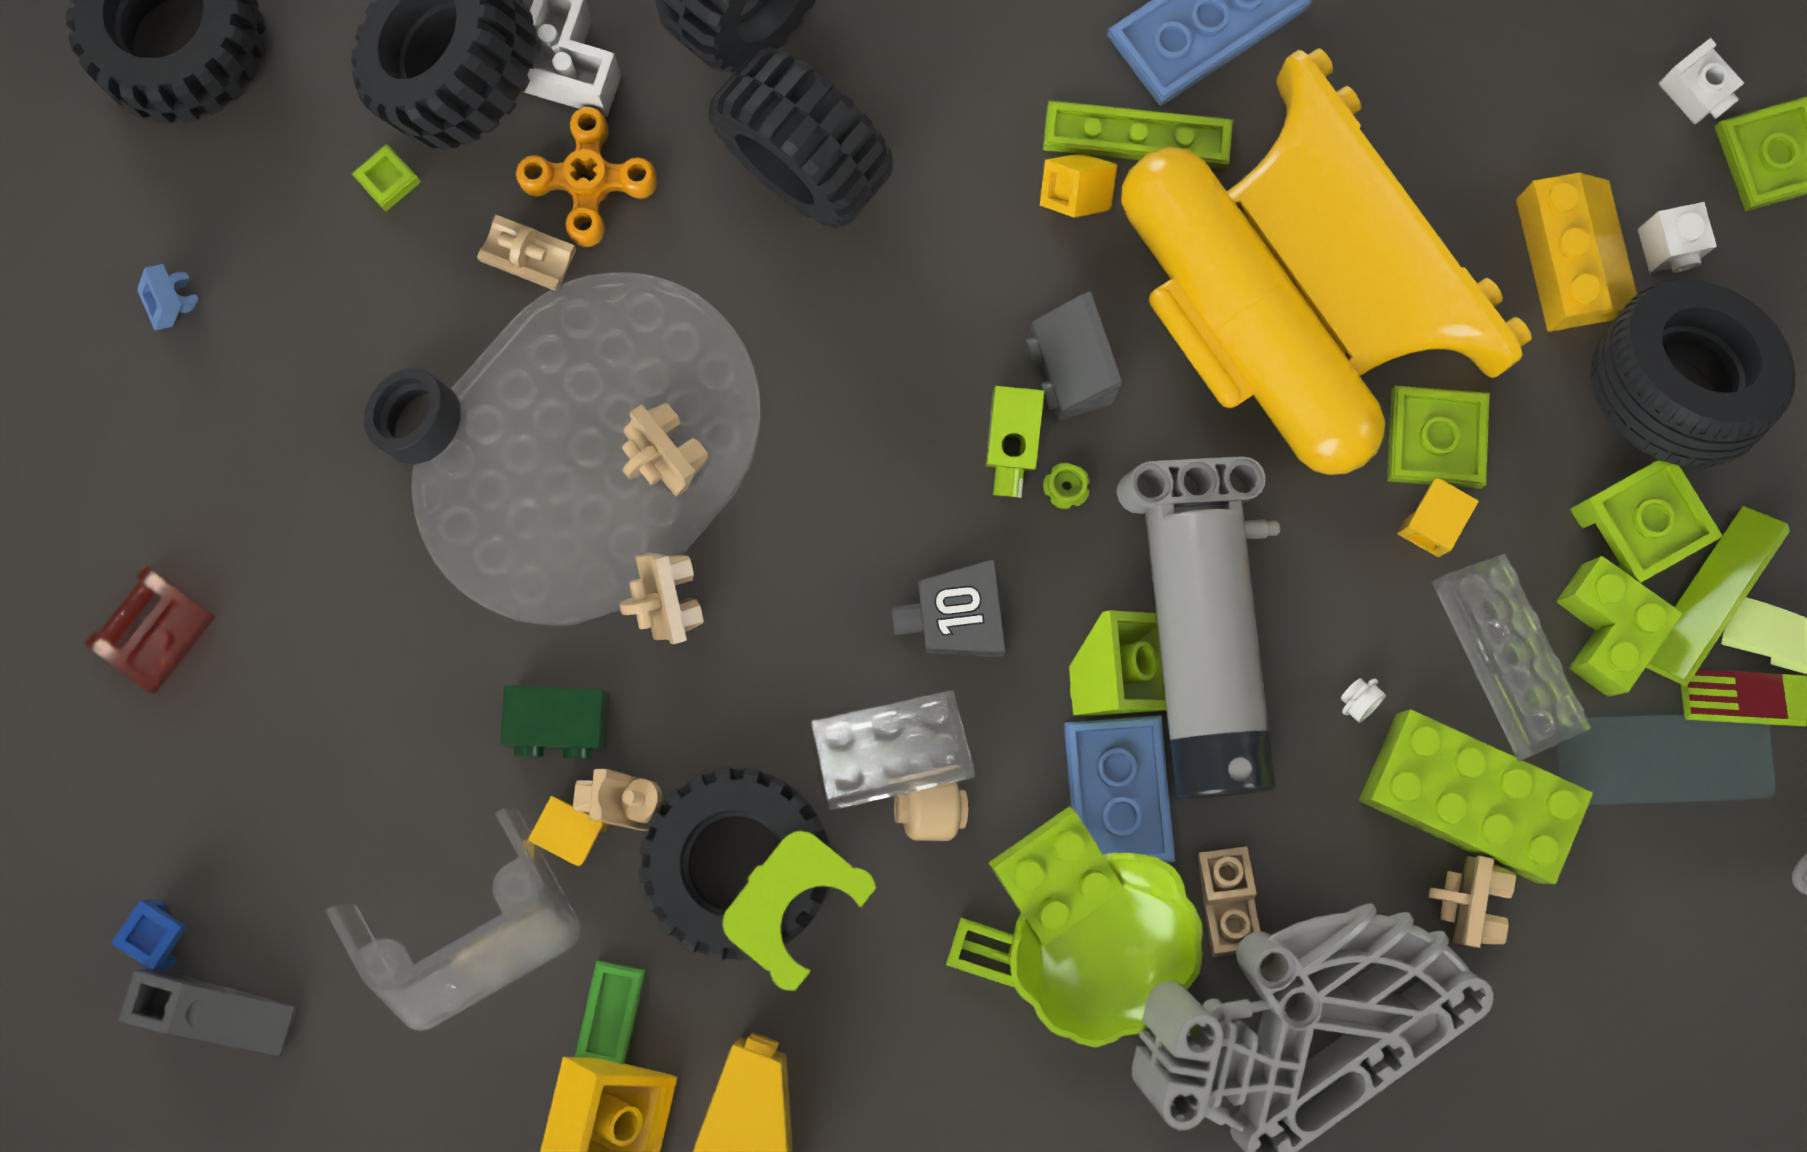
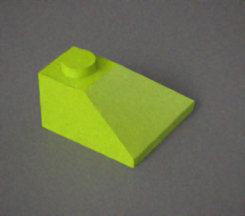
M1112 610L1102 612L1069 666L1073 715H1117L1167 711L1156 613Z

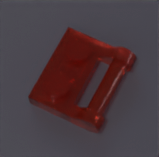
M145 565L137 575L140 581L100 632H92L85 641V645L144 690L156 694L216 616L170 583L160 573ZM154 594L160 595L162 598L125 646L119 649L116 643Z

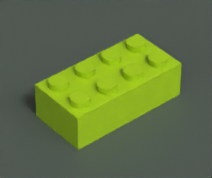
M1409 709L1396 713L1359 798V802L1476 856L1493 858L1494 864L1515 872L1517 875L1537 884H1556L1593 792Z

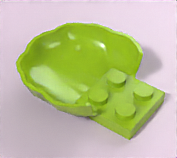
M1070 806L989 862L994 873L1021 913L1016 922L1010 947L1009 962L1012 983L1020 996L1034 1006L1038 1017L1051 1032L1062 1037L1071 1038L1078 1044L1095 1048L1113 1043L1122 1036L1139 1034L1140 1030L1145 1031L1149 1029L1142 1020L1148 996L1156 985L1165 981H1174L1181 984L1187 990L1200 974L1203 957L1201 947L1203 926L1195 906L1186 897L1184 883L1177 871L1154 856L1136 853L1102 854L1077 812Z

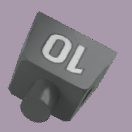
M994 560L984 561L918 581V604L891 607L894 634L902 635L923 632L925 653L980 657H1003L1005 653Z

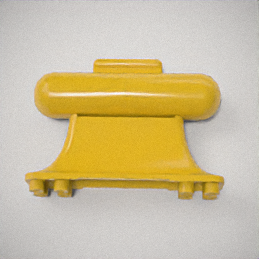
M1317 48L1310 54L1297 50L1286 58L1276 81L1277 89L1287 109L1284 127L1269 153L1238 184L1226 191L1206 162L1191 150L1165 147L1146 154L1129 170L1122 185L1121 202L1129 222L1170 278L1169 281L1156 288L1150 294L1149 303L1218 402L1223 407L1234 408L1251 396H1254L1302 463L1314 472L1335 475L1347 474L1363 467L1377 454L1384 438L1385 419L1380 404L1361 379V375L1387 361L1410 353L1446 349L1457 351L1467 356L1486 376L1494 378L1503 374L1521 359V347L1531 341V333L1526 324L1518 317H1513L1505 322L1497 312L1495 306L1502 302L1503 297L1500 289L1491 279L1485 278L1476 283L1467 269L1459 265L1360 130L1361 125L1354 117V114L1361 110V103L1356 93L1348 86L1336 92L1326 79L1328 75L1333 73V65L1329 56L1322 49Z

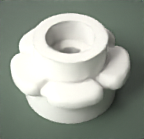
M1361 678L1356 680L1341 697V700L1346 704L1342 713L1347 716L1350 714L1359 723L1371 715L1386 697V694L1376 686L1378 680L1371 679L1368 683H1365Z

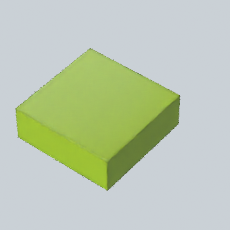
M388 144L352 173L354 178L385 212L421 183L415 173Z

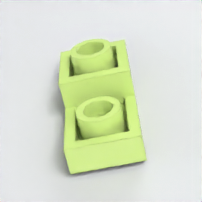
M1745 598L1725 628L1721 644L1772 657L1771 665L1807 674V618L1764 602Z

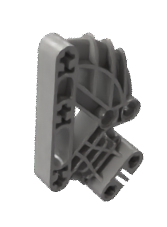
M1364 904L1346 913L1320 916L1296 923L1273 935L1263 931L1246 935L1237 948V961L1261 1001L1250 1002L1248 999L1221 1003L1217 999H1209L1202 1006L1177 982L1165 981L1156 985L1148 996L1142 1020L1151 1031L1140 1030L1139 1037L1148 1047L1137 1045L1132 1064V1077L1135 1084L1163 1119L1173 1128L1187 1130L1197 1126L1206 1117L1219 1125L1224 1123L1229 1125L1233 1140L1244 1152H1297L1482 1019L1490 1011L1493 1004L1494 994L1492 988L1485 980L1473 973L1465 962L1447 946L1449 939L1445 932L1434 931L1428 933L1420 927L1413 925L1414 919L1408 912L1387 917L1376 914L1377 910L1373 904ZM1274 953L1271 963L1267 967L1260 969L1262 959L1266 955ZM1370 963H1378L1349 985H1341ZM1414 976L1420 980L1402 994L1392 993ZM1298 993L1297 1000L1293 1005L1285 1008L1287 1000L1293 994ZM1263 1011L1257 1035L1246 1023L1238 1020L1234 1024L1231 1021L1251 1017L1253 1012ZM1314 1029L1346 1033L1306 1062ZM1344 1075L1337 1083L1298 1110L1303 1103ZM1222 1096H1226L1234 1106L1241 1105L1240 1110L1234 1116L1229 1114L1228 1109L1220 1105Z

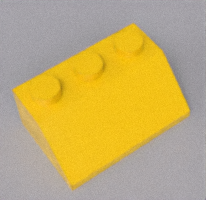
M1579 172L1533 181L1516 199L1547 332L1615 320L1637 292L1609 180Z
M563 1057L540 1152H660L677 1077L599 1058Z

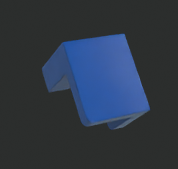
M139 900L111 944L151 970L169 969L177 961V958L170 953L188 926L166 913L165 910L168 905L161 900Z

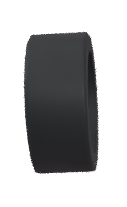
M411 367L396 371L382 380L370 395L364 411V429L369 441L400 463L412 465L430 461L442 453L454 439L461 421V405L455 392L425 369ZM430 394V407L425 420L417 430L408 436L396 439L395 426L402 410L418 396Z

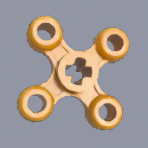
M582 107L575 111L570 121L571 133L576 140L575 151L569 154L563 163H552L537 155L527 156L519 162L516 169V178L522 190L530 196H545L552 190H563L573 197L574 205L566 218V231L575 244L587 248L598 244L604 235V222L598 211L599 203L605 200L609 193L613 191L625 192L637 199L647 198L656 190L658 177L652 163L645 158H630L624 164L618 165L604 160L601 156V148L609 134L607 120L602 112L596 108ZM589 125H595V127L589 131L584 130L585 127ZM542 173L537 179H530L533 174ZM584 173H586L590 177L595 176L594 179H592L591 181H588L584 177L580 178V176ZM637 175H645L641 181H632ZM591 223L590 228L587 230H579L581 225Z

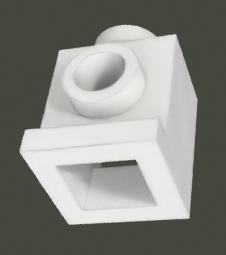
M1711 38L1678 63L1658 83L1694 124H1697L1709 113L1715 119L1721 116L1739 100L1734 92L1744 84L1713 49L1717 44Z

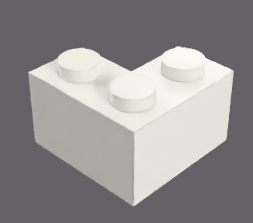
M534 0L530 11L537 35V45L533 46L532 49L535 50L537 57L535 67L529 69L527 76L530 82L525 93L578 109L593 107L602 112L605 117H608L622 74L614 53L585 44L593 21L586 0Z

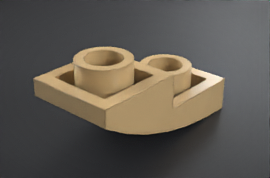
M1247 846L1200 852L1198 854L1203 903L1212 957L1237 954V948L1246 935L1260 932L1254 901L1257 893Z

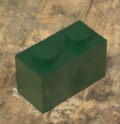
M504 685L500 745L514 748V756L543 758L544 749H563V758L592 759L593 751H606L609 693L603 689Z

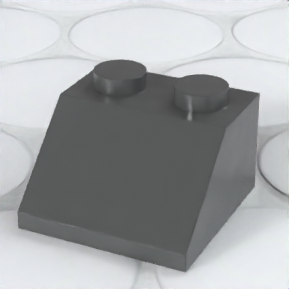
M1090 291L1079 295L1034 320L1029 332L1030 338L1024 340L1031 365L1040 366L1045 382L1039 383L1040 390H1044V405L1047 410H1055L1058 421L1112 405L1122 384L1115 359Z

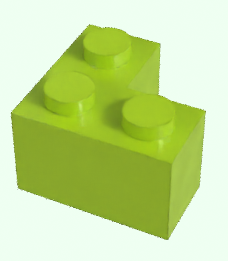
M1603 556L1582 564L1556 601L1560 606L1595 630L1568 669L1607 697L1630 691L1683 615L1682 612Z

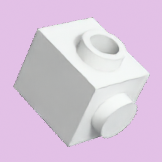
M1704 202L1658 211L1638 228L1649 273L1672 269L1673 273L1696 268L1702 264L1701 258L1717 247Z

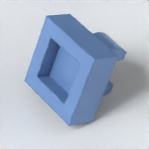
M164 264L145 267L137 288L155 331L173 327L178 313L192 311L198 302L197 294L183 297L174 290L186 287L189 280L188 274L176 272L168 276Z

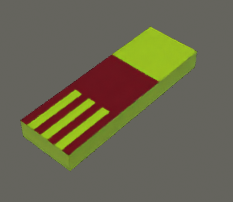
M1698 669L1687 687L1681 684L1685 720L1807 727V675Z

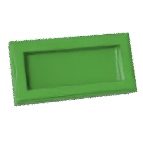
M602 960L596 961L575 1057L599 1058L626 1064L646 975L645 969Z

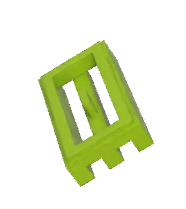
M960 917L946 965L1015 988L1011 975L959 958L961 949L1010 965V954L965 940L967 930L1011 944L1014 934Z

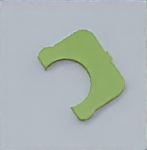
M804 831L794 832L786 836L762 866H757L748 877L749 883L725 912L723 929L729 940L763 968L770 971L771 977L778 987L784 990L795 991L811 970L798 964L789 955L782 940L781 922L789 903L799 893L809 888L830 886L846 892L861 908L877 887L872 876L867 871L860 868H852L848 862L813 834Z

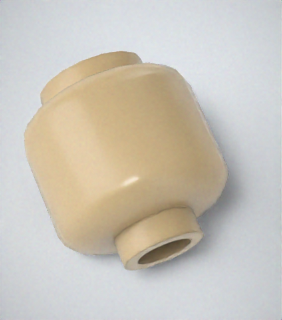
M912 777L907 782L904 793H897L895 795V822L903 823L907 836L912 840L949 841L956 836L959 829L966 827L968 819L967 793L965 790H959L957 783L949 777Z

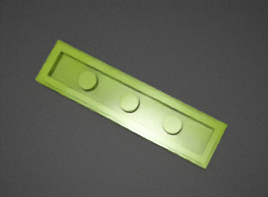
M1049 100L1043 150L1141 160L1148 153L1165 147H1175L1191 150L1204 160L1209 168L1227 169L1230 161L1233 120Z
M1746 506L1741 507L1723 534V537H1721L1676 604L1675 608L1682 612L1683 615L1646 668L1687 687L1790 532L1788 523Z

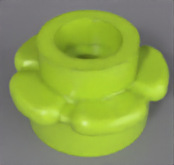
M1059 463L1052 468L1050 475L1045 476L1043 482L1044 493L1050 496L1051 503L1057 508L1069 509L1072 505L1080 506L1089 496L1087 485L1090 483L1087 472L1081 467L1071 465L1070 463ZM1069 482L1071 489L1064 490L1062 484Z

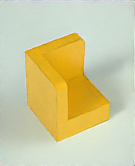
M1086 154L1045 159L1040 206L1074 218L1109 211L1112 207L1117 164Z
M1437 478L1430 484L1416 511L1405 518L1397 534L1439 558L1452 550L1479 501Z
M551 796L528 841L576 866H581L584 864L599 833L606 832L609 824L590 820L589 813L575 811L573 804L559 797Z

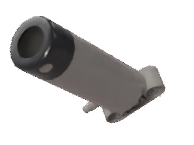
M1249 457L1149 461L1131 470L1120 479L1117 485V496L1121 505L1131 513H1145L1175 791L1179 799L1271 791L1275 787L1247 539L1277 536L1280 533V524L1277 521H1266L1265 519L1244 520L1242 504L1255 498L1262 492L1266 479L1261 465ZM1230 473L1237 475L1242 481V493L1232 487ZM1184 475L1193 478L1198 487L1197 495L1191 494L1185 488ZM1138 478L1147 480L1151 485V498L1142 495L1137 486Z

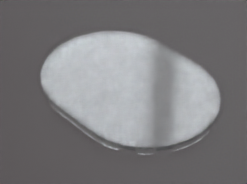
M611 272L571 280L562 284L558 292L551 289L523 308L451 388L461 405V421L454 439L442 453L430 461L413 465L412 500L414 514L425 547L445 577L474 602L496 614L516 621L562 626L585 623V621L619 611V603L632 597L629 582L640 579L635 556L648 552L661 555H683L728 503L749 470L755 455L759 436L761 399L754 367L745 345L726 318L709 302L689 289L663 278L639 273ZM668 403L678 415L681 423L679 429L668 436L674 445L678 448L694 438L708 452L709 457L705 465L693 476L688 490L677 497L662 479L656 484L651 485L643 474L634 479H628L622 471L630 460L622 449V446L630 440L623 431L632 419L629 416L630 411L641 404L649 411L657 406Z

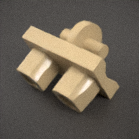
M495 215L488 238L480 249L477 258L480 262L558 292L576 248L573 244Z
M668 403L657 406L649 411L641 404L630 411L629 416L632 419L623 431L630 440L622 446V449L630 460L622 471L628 479H634L643 474L651 485L656 484L662 479L677 497L688 490L693 476L705 465L709 457L708 452L694 438L678 448L674 445L668 436L676 432L681 423L678 415Z
M649 552L635 556L640 579L629 582L632 597L619 603L621 614H636L639 629L651 628L654 640H669L670 644L687 641L685 632L704 622L701 606L697 599L686 598L678 601L676 585L693 580L694 573L691 559L689 556L661 555Z
M594 769L593 781L577 780L575 784L573 808L575 811L589 813L590 820L639 831H649L650 825L647 823L654 811L660 812L663 804V794L657 782L608 769Z
M1466 856L1463 876L1461 873L1447 871L1445 889L1430 888L1428 898L1442 901L1440 920L1455 923L1452 943L1480 948L1481 944L1506 943L1509 926L1508 918L1486 914L1488 895L1511 899L1516 882L1515 872L1493 865V858Z

